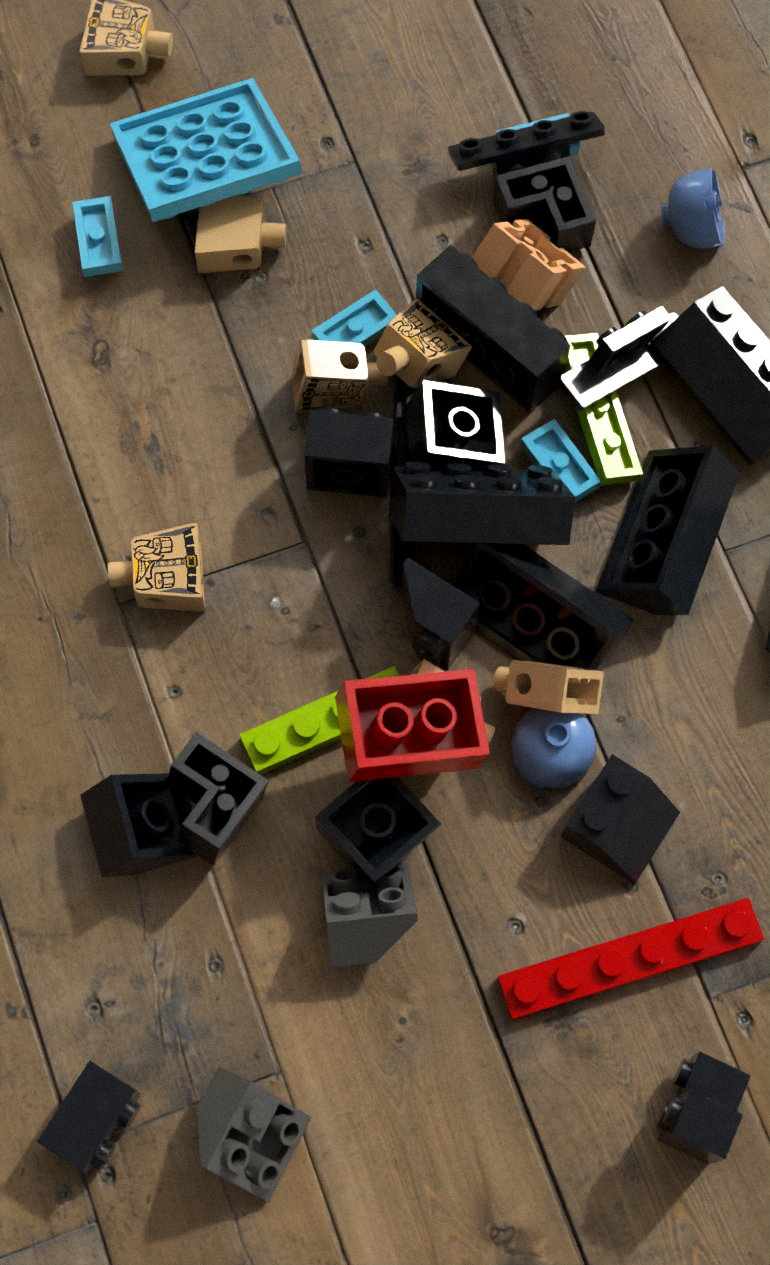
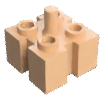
M528 219L516 220L512 225L509 222L494 223L472 257L479 269L490 278L495 277L500 280L510 295L520 303H527L534 311L540 310L544 306L549 308L560 305L585 269V266L565 249L557 248L549 241L550 237Z

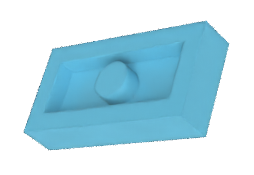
M111 196L72 202L84 277L123 271Z
M375 289L311 330L312 339L361 343L366 347L381 337L386 326L397 314Z
M555 419L521 438L520 446L533 464L552 468L574 494L575 502L600 487L601 480Z

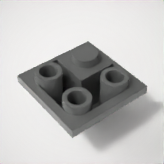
M408 864L394 866L375 884L356 869L339 868L333 872L321 873L331 968L376 963L418 921Z
M218 1067L197 1107L200 1165L255 1196L270 1202L311 1117L252 1081Z

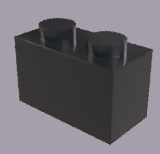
M89 1060L37 1143L86 1174L90 1175L94 1168L101 1170L115 1149V1145L111 1143L120 1127L127 1129L137 1116L141 1104L136 1101L141 1093Z

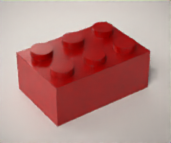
M475 669L344 681L335 696L348 782L477 769L490 755Z

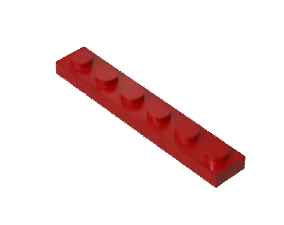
M748 897L499 975L497 981L510 1020L514 1021L761 943L765 939Z

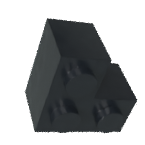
M570 156L496 176L493 204L500 222H509L512 225L516 220L528 219L534 225L542 224L545 234L550 237L549 241L557 248H563L567 252L591 246L596 219Z
M197 732L171 764L167 785L197 804L183 822L178 842L215 866L262 801L269 780Z
M700 1051L693 1055L690 1061L684 1058L673 1081V1084L679 1086L676 1097L674 1096L671 1102H665L656 1122V1127L662 1129L658 1141L708 1165L725 1160L743 1116L737 1110L751 1075Z

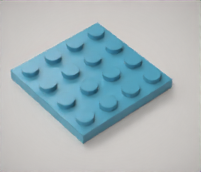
M253 78L109 123L113 138L152 222L169 219L177 214L198 207L209 206L216 201L238 194H246L253 189L275 182H283L290 177L302 174L301 163Z

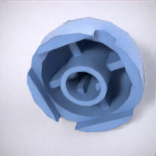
M713 168L697 170L683 175L671 187L668 204H662L661 206L664 227H672L677 240L683 245L695 249L724 245V218L721 219L720 214L722 200L716 172Z
M533 708L523 715L514 728L510 744L512 764L521 778L537 788H559L558 790L568 789L582 781L592 767L597 748L594 729L584 714L560 713Z

